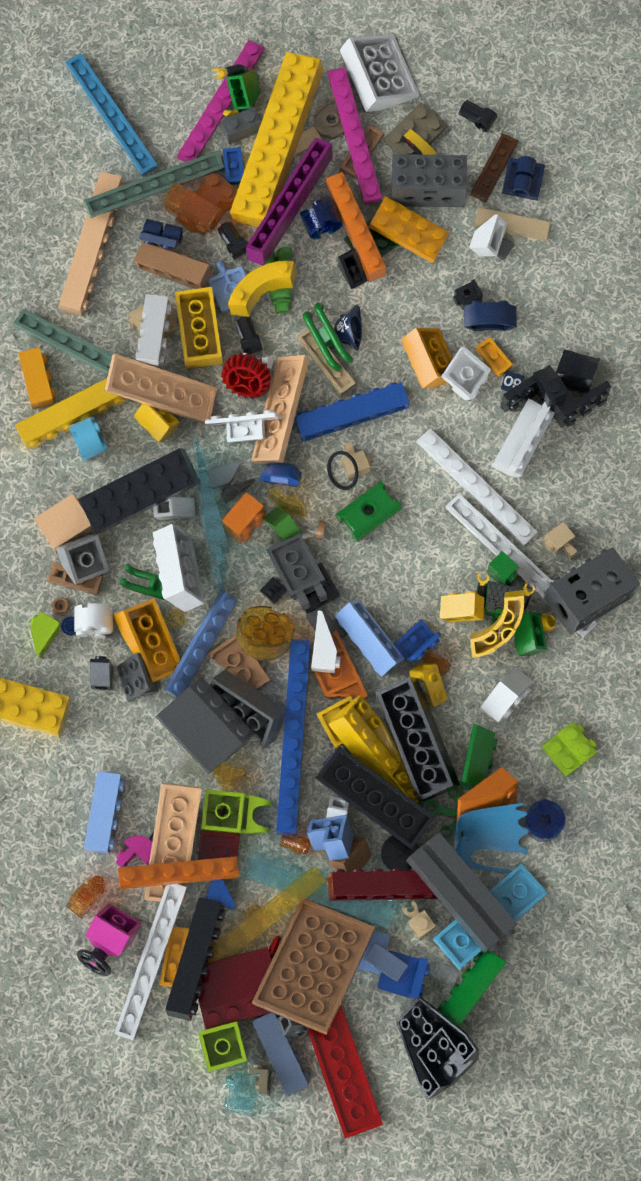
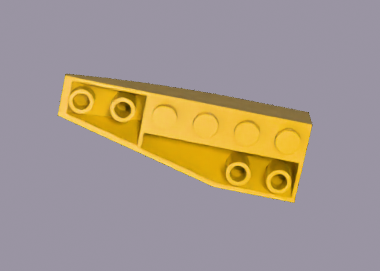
M359 695L336 713L328 725L357 760L415 803H418L419 800L400 752L387 728L362 695Z

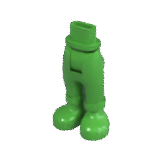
M279 248L276 251L278 261H288L293 255L292 248ZM274 252L272 253L266 264L275 262ZM292 288L268 291L272 300V306H275V313L290 312L289 304H291Z

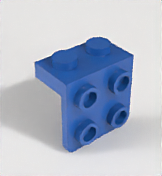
M421 619L399 638L394 645L406 662L412 660L415 662L426 654L424 651L426 648H433L440 642L439 637L442 634L440 632L434 634Z
M389 951L406 963L408 967L398 982H395L381 972L377 985L378 989L414 1000L418 999L419 996L423 995L425 984H422L424 976L427 977L430 965L427 964L428 959L422 957L415 958Z

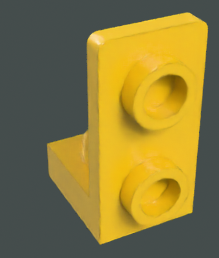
M421 663L409 670L410 677L418 678L424 682L432 707H436L448 699L437 664Z

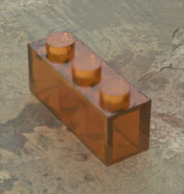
M176 182L163 199L164 207L169 213H176L183 221L195 224L202 232L207 231L211 234L223 217L221 208Z

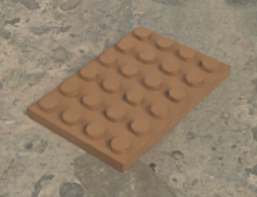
M302 898L252 1003L327 1035L375 932V927Z

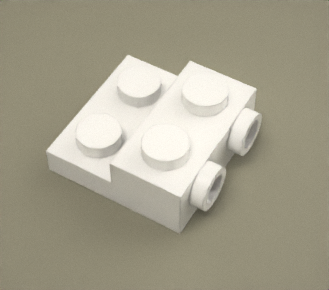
M463 346L460 347L441 377L452 386V390L461 398L471 400L478 395V389L481 384L488 380V374L491 369Z

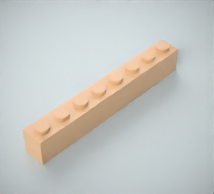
M100 171L93 196L125 185L122 181V176ZM118 209L91 219L87 213L59 302L61 311L82 316L83 311H87L89 305L87 298L93 292L94 283L92 282L94 277L98 276L99 260H103V247L109 241L110 234L108 230L109 227L114 225L115 217L113 214Z

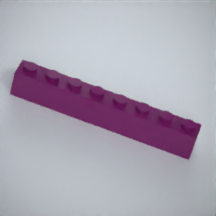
M318 138L313 140L248 242L246 252L249 261L262 266L267 263L333 158L331 143Z

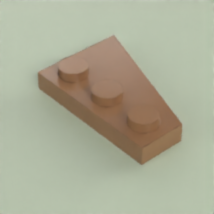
M237 633L207 654L230 673L256 690H259L271 681L240 633Z

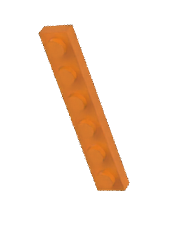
M236 856L118 868L120 889L239 878V870Z

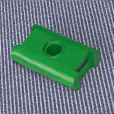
M380 481L335 514L340 524L344 522L352 531V539L358 542L399 512L402 506L398 500L393 501L385 492V484ZM366 509L373 510V513L371 515H367L364 513V511Z

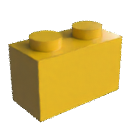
M143 403L133 416L158 442L170 438L180 424L170 412Z
M466 591L465 594L452 592L448 596H441L440 619L448 623L483 620L484 597L478 595L476 591Z

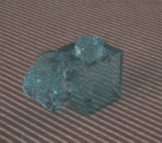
M235 1072L230 1076H226L225 1087L229 1088V1096H225L224 1109H228V1113L253 1114L254 1093H244L241 1091L240 1087L246 1084V1077L242 1072Z

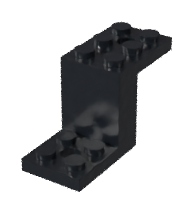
M531 376L503 394L500 407L504 412L515 410L523 400L532 399L535 396L534 393L538 395L543 403L545 402L534 376ZM605 381L578 400H575L564 385L567 391L565 401L552 405L549 410L555 412L553 417L561 428L564 426L570 427L577 421L576 418L581 415L582 417L587 416L592 412L591 409L596 405L601 407L607 402L611 385L608 381Z

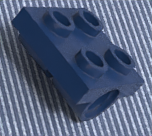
M521 156L519 159L509 157L502 194L538 201L545 164L536 163L537 161L529 156Z
M146 219L139 239L144 240L145 244L155 245L157 243L161 244L162 248L172 250L173 247L176 248L183 242V227L166 223L163 230V222Z

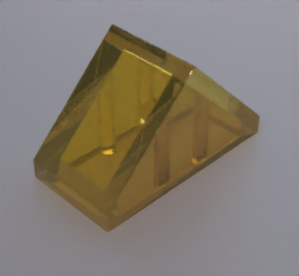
M220 765L211 772L223 791H226L245 778L248 773L247 769Z

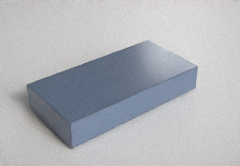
M376 942L364 958L365 961L395 982H398L408 967L406 963Z

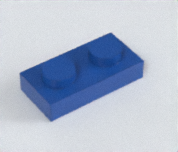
M241 147L223 149L226 180L231 185L240 184L244 173Z

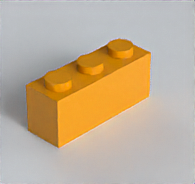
M40 347L18 352L32 409L54 405L53 398L57 397L54 387H50L49 381H52L50 369L46 370L45 364L48 363L46 353H42Z

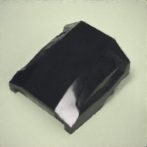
M564 350L556 373L560 376L568 390L587 394L600 358H593L570 350Z

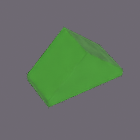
M276 507L264 517L265 522L283 541L300 533L301 535L303 534L291 516L279 507Z

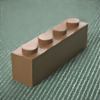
M142 242L134 258L137 268L194 289L205 288L212 274V270L206 261L201 259L197 261L187 254L180 255L174 250L160 248L157 244L149 245Z

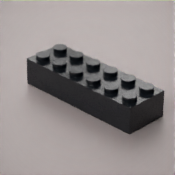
M179 448L79 498V501L94 533H102L201 484L186 450Z
M408 677L376 692L418 800L427 801L461 786L418 678Z
M337 746L315 776V779L410 849L415 846L435 818L340 746Z

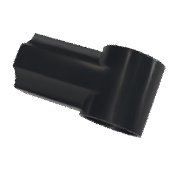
M468 100L464 101L459 110L460 116L473 122L478 129H483V132H488L498 117L492 109H483Z
M232 222L221 224L217 231L225 242L229 254L232 253L233 260L246 254L248 243L244 237L239 235Z
M244 316L235 321L241 338V347L244 349L243 353L252 354L262 351V344L258 334L255 332L251 317Z

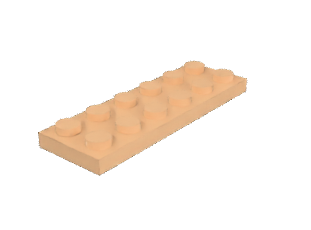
M114 354L112 355L104 391L205 424V420L211 419L217 388Z
M306 355L277 357L264 411L275 410V413L281 415V419L264 421L265 439L256 440L251 462L255 464L284 462L310 359Z
M161 783L149 865L191 861L201 787ZM180 883L179 885L186 887L187 883ZM166 885L145 887L144 900L161 902ZM185 894L181 904H184Z

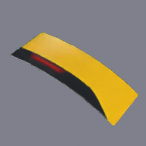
M409 129L400 139L418 155H435L437 153L412 129Z

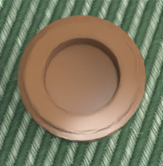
M319 520L315 539L321 540L323 538L327 524L325 521Z

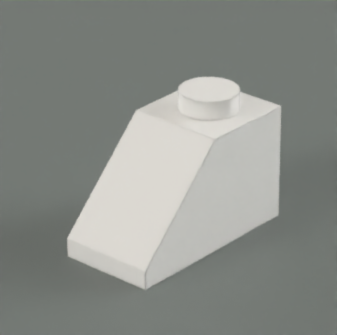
M495 214L474 232L469 248L478 256H497L508 223L498 214Z

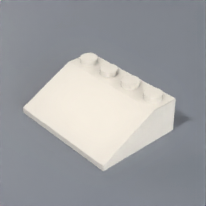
M394 34L352 37L340 49L366 112L381 111L420 96Z

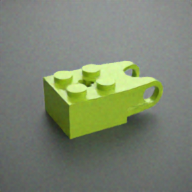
M205 789L201 830L237 834L270 833V828L263 827L254 822L252 813L258 807L272 806L273 801L245 793ZM221 807H225V810H228V814H225L224 817L217 813V810H220Z

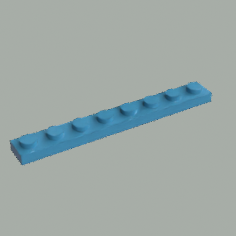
M80 53L66 61V66L141 176L143 177L157 169V163L83 55Z

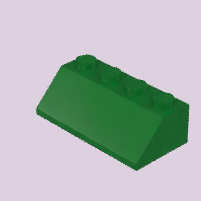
M488 950L485 953L480 952L473 961L476 964L472 969L468 967L461 976L464 980L460 985L456 983L449 992L452 995L448 1001L443 1000L437 1008L458 1026L461 1025L507 963Z

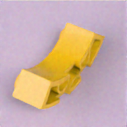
M294 261L272 262L258 267L247 274L237 284L230 296L228 306L231 315L250 317L253 307L263 294L268 291L293 288L297 274Z
M525 590L505 592L504 608L499 618L488 628L471 633L472 658L496 651L497 648L507 643L514 635L523 615Z

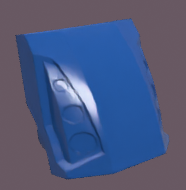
M271 463L264 467V472L260 475V481L299 487L302 473L294 464Z

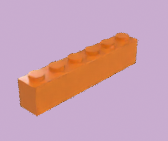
M343 172L326 178L328 193L352 246L357 252L368 281L371 282L386 276V266Z

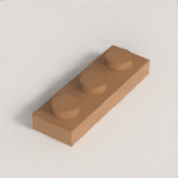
M368 124L363 132L371 156L383 138L384 133ZM349 153L341 164L340 171L355 179L356 174Z

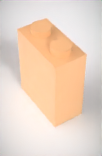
M73 494L34 518L56 553V547L79 539L93 530L79 501V497L76 499Z

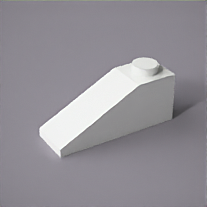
M318 611L311 669L312 671L335 673L336 668L340 667V657H337V650L323 612Z

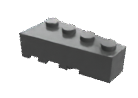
M226 669L212 678L210 686L255 733L253 736L260 741L259 745L263 749L277 739L287 711L286 709Z

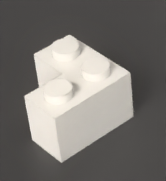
M515 667L497 684L481 708L497 722L503 717L507 719L514 711L512 709L513 705L517 706L531 692L529 687L534 681Z

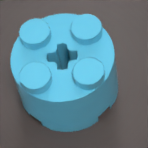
M89 417L69 426L84 461L104 453L108 449L104 439L99 434L101 432L94 417Z

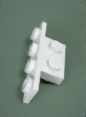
M266 410L264 414L258 415L257 412H248L246 416H240V414H230L228 418L212 416L211 420H205V424L209 426L226 425L228 443L264 440V421L281 419V415L275 413V410Z

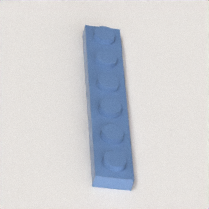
M221 590L164 687V690L176 698L189 687L238 602L226 591Z

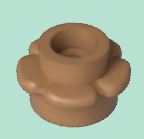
M60 597L52 602V611L55 615L64 616L68 613L71 605L69 601H66V598Z

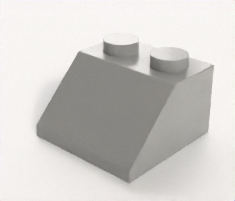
M89 534L56 547L61 565L74 584L110 571L98 535Z

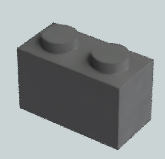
M255 107L221 120V128L228 144L258 133L261 125V120Z

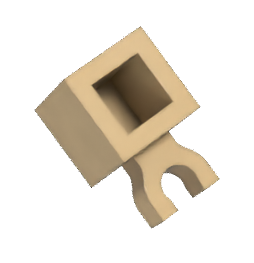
M351 442L344 444L345 452L349 453L357 463L359 476L369 473L370 466H372L369 455L365 456L363 450L355 453ZM343 457L342 465L348 480L355 477L353 463L348 457Z
M564 522L545 535L544 545L550 552L553 551L557 554L563 550L570 560L577 553V550L570 544L574 541L575 535Z
M413 901L411 902V905L414 907L413 912H408L405 907L402 909V912L411 918L407 924L418 940L433 931L436 926L425 910L421 913L418 912V906Z

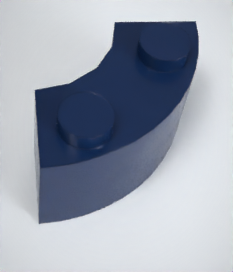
M472 301L470 305L464 306V327L473 331H507L516 328V306L509 304L508 301L483 303L482 301Z

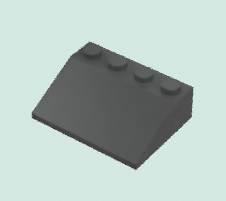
M203 677L189 686L156 716L160 723L208 775L244 747L255 734Z

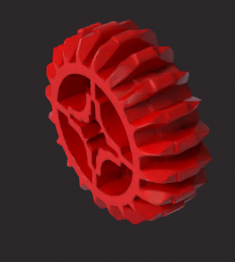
M241 352L238 355L234 354L226 360L222 367L221 377L223 378V383L226 384V389H231L232 393L238 394V397L244 396L245 399L250 397L252 400L255 397L260 398L271 385V369L267 368V363H262V358L257 359L255 355L250 356L249 353L243 355Z

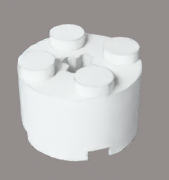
M95 603L88 604L86 608H82V605L76 606L74 608V631L76 636L87 637L88 635H94L95 638H106V634L113 632V607L109 608V605Z

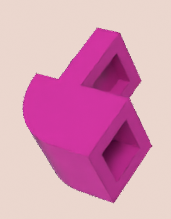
M133 836L125 840L124 843L128 849H123L117 855V865L119 867H126L136 855L146 865H149L152 841L143 836Z

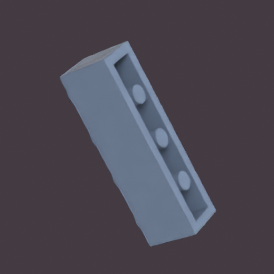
M270 1012L252 1021L286 1096H289L309 1086L307 1081L310 1078L306 1069L301 1070L298 1064L302 1061L297 1050L293 1052L290 1044L293 1043L291 1037H284L278 1021L280 1015Z

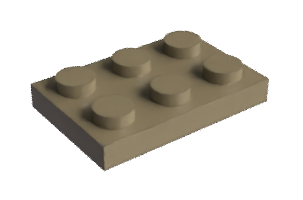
M420 102L383 139V142L397 154L418 155L400 140L407 131L412 129L430 145L447 128V125Z

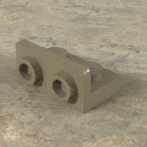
M253 1065V1069H248V1073L250 1075H259V1078H256L255 1090L259 1091L261 1096H270L271 1071L266 1069L264 1065Z

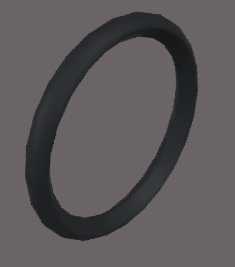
M345 451L334 452L327 463L328 476L337 488L349 490L358 481L359 470L357 463ZM337 455H345L353 463L355 477L348 486H341L332 476L331 463Z

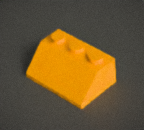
M415 328L404 336L401 341L421 387L435 388L448 383L441 376L453 358L440 328Z

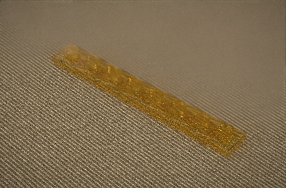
M313 866L213 946L215 947L214 956L212 959H209L208 963L235 956L328 881L319 869Z

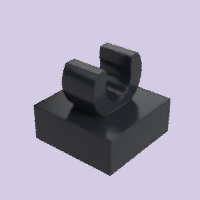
M272 577L260 592L275 604L287 590Z

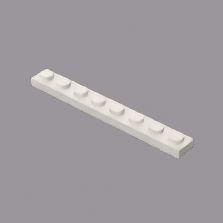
M431 428L417 440V443L523 546L537 534V531Z
M170 884L165 887L114 1033L118 1036L134 1040L187 888L185 886Z

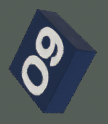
M506 371L501 390L508 392L523 382L524 376Z

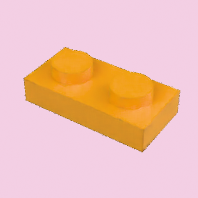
M491 337L475 347L476 352L497 378L513 367V364Z

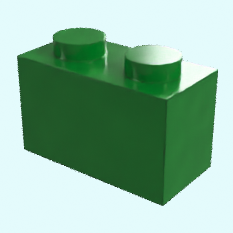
M501 551L489 563L487 572L497 583L511 586L517 580L519 566Z
M526 612L522 615L520 624L514 633L515 647L519 656H532L548 650L540 613Z

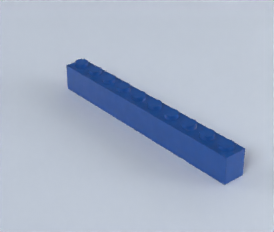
M291 639L286 697L287 711L284 723L277 835L296 836L310 640Z

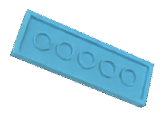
M522 863L490 890L492 895L515 922L548 894ZM456 919L433 938V941L459 970L482 951Z

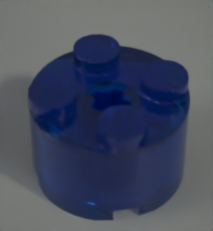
M322 199L317 200L312 204L311 208L300 212L310 239L313 240L321 239L320 235L327 232L331 235L343 226L342 218L333 200L323 202Z
M544 799L530 806L524 819V825L532 839L548 842L560 835L565 826L566 817L564 811L557 803ZM542 818H548L547 823L541 824Z

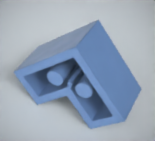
M347 815L311 820L309 822L307 835L314 851L326 850L330 861L349 858L354 831Z

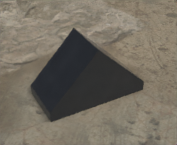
M355 249L338 256V267L351 289L368 281Z

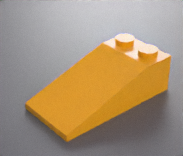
M155 598L114 614L113 616L119 631L133 654H141L150 682L153 683L172 675L181 659Z

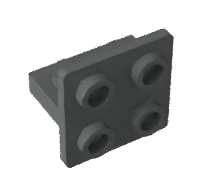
M135 653L117 666L118 675L128 702L134 701L139 696L153 695L159 692L156 681L151 683L147 676L140 653Z

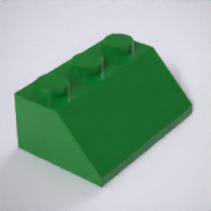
M473 724L460 788L471 790L489 777L487 772L488 769H492L494 758L491 757V752L496 750L498 739L494 738L495 732Z

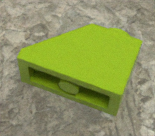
M40 611L38 615L36 614L32 618L30 629L35 653L41 659L62 626L60 622Z

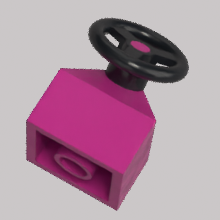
M109 903L94 917L85 935L93 945V951L79 950L77 952L79 961L94 973L101 976H109L111 968L105 960L108 956H120L133 943L142 923Z

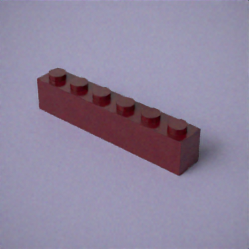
M395 868L391 871H383V869H373L372 871L355 869L352 872L336 869L327 877L329 901L438 899L414 869H410V871H403L401 868Z

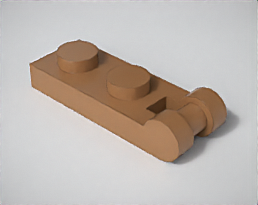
M51 564L50 569L52 570L47 577V582L98 595L103 576L98 575L81 583L74 584L61 564ZM59 572H63L62 578L57 577Z

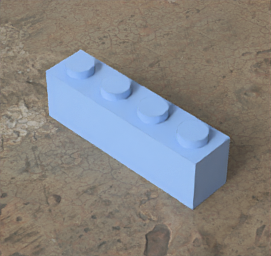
M359 599L349 602L335 615L339 625L346 630L351 641L359 647L362 655L369 660L375 672L381 677L393 671L405 660Z
M97 771L84 845L85 851L109 854L110 850L114 849L115 838H112L113 830H117L118 819L115 818L116 811L121 809L122 800L119 799V794L124 791L125 780H122L121 774Z

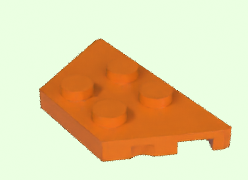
M336 630L332 633L331 637L337 650V657H340V667L336 668L335 673L313 672L326 698H347L351 696L352 699H355L362 695L364 699H367V692Z

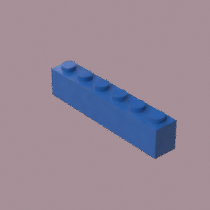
M393 382L382 389L374 388L369 393L363 395L355 394L348 400L340 399L329 406L321 405L310 412L302 411L295 416V423L301 441L305 442L408 409L409 400L402 382L398 384Z

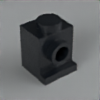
M475 279L454 290L453 300L456 306L460 305L462 310H464V306L470 305L472 301H482L483 293Z

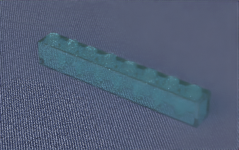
M255 851L254 854L249 852L241 874L243 878L300 899H307L336 912L391 931L399 908L396 906V902L392 900L329 901L328 881L321 879L320 874L315 872L307 874L302 872L303 868L295 865L288 867L284 865L282 860L273 858L272 861L266 859V855Z

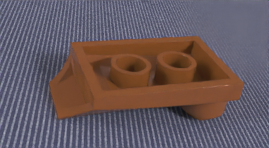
M216 173L209 174L205 178V182L176 211L175 220L190 233H200L204 236L232 207L237 191L220 175Z

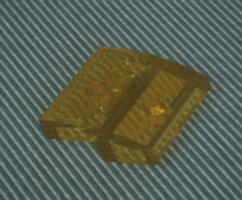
M274 485L268 490L269 501L273 505L299 518L307 516L306 505L294 493L286 497Z

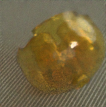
M269 606L251 607L246 609L237 621L236 641L240 649L251 658L261 661L275 660L283 656L290 649L295 626L286 613L281 614L272 610V607Z

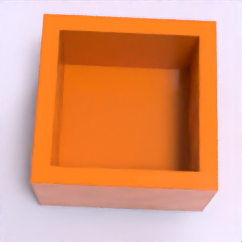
M246 492L221 520L223 531L240 545L243 541L247 542L252 537L254 528H259L265 521L264 506Z

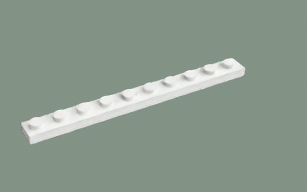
M458 494L446 505V509L492 553L497 556L503 551L519 566L518 577L524 583L528 582L527 586L531 589L536 585L534 592L547 603L544 597L552 580L461 494ZM593 621L577 631V633L584 638L598 623Z

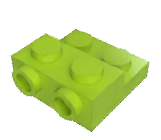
M571 722L541 746L564 777H567L597 753L595 750L597 745L591 738L587 740L583 735L585 730L579 723Z

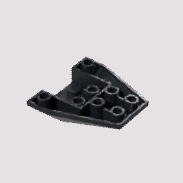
M419 997L396 1022L417 1083L428 1099L433 1098L455 1084L479 1059V1049L468 1033L423 997Z

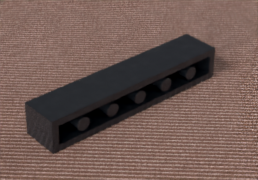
M200 897L198 899L165 1008L167 1015L170 1017L191 1021L192 1016H195L197 1013L198 996H202L204 989L202 982L204 977L207 978L208 962L209 959L213 958L215 952L213 945L220 936V921L223 922L225 919L226 910H224L222 902Z

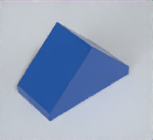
M223 879L212 880L206 899L222 902L225 908L236 909Z

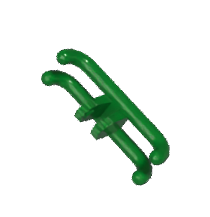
M316 303L314 308L323 327L317 330L311 319L313 317L311 312H304L303 319L327 363L333 370L339 372L341 371V366L334 360L327 346L331 349L336 348L340 356L347 363H352L353 357L343 347L323 311L324 305Z
M130 564L124 566L127 573L150 581L148 588L122 578L120 579L122 587L165 600L162 596L163 587L159 575L136 569Z

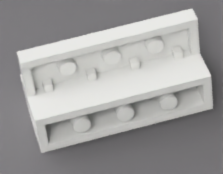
M531 399L526 401L491 467L509 476L521 477L555 412L549 410L550 407H547L545 402L543 405H540Z

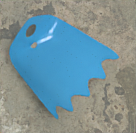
M525 803L470 811L459 817L456 825L455 851L469 868L501 873L512 872L507 869L477 864L470 857L474 851L480 849L527 854L528 851L519 845V839L527 834L528 830L518 823V820L526 816L527 813L516 809Z

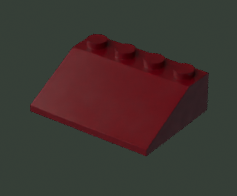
M268 947L208 963L209 973L202 982L204 985L201 997L198 996L206 1030L271 1012L252 1003L271 963Z

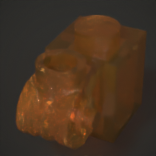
M99 875L91 879L89 878L87 885L83 883L71 895L67 904V908L81 919L93 908L98 896L105 892L107 883Z

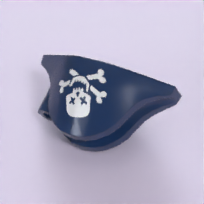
M358 304L347 314L340 315L334 326L340 341L351 345L356 351L359 350L362 339L361 311Z

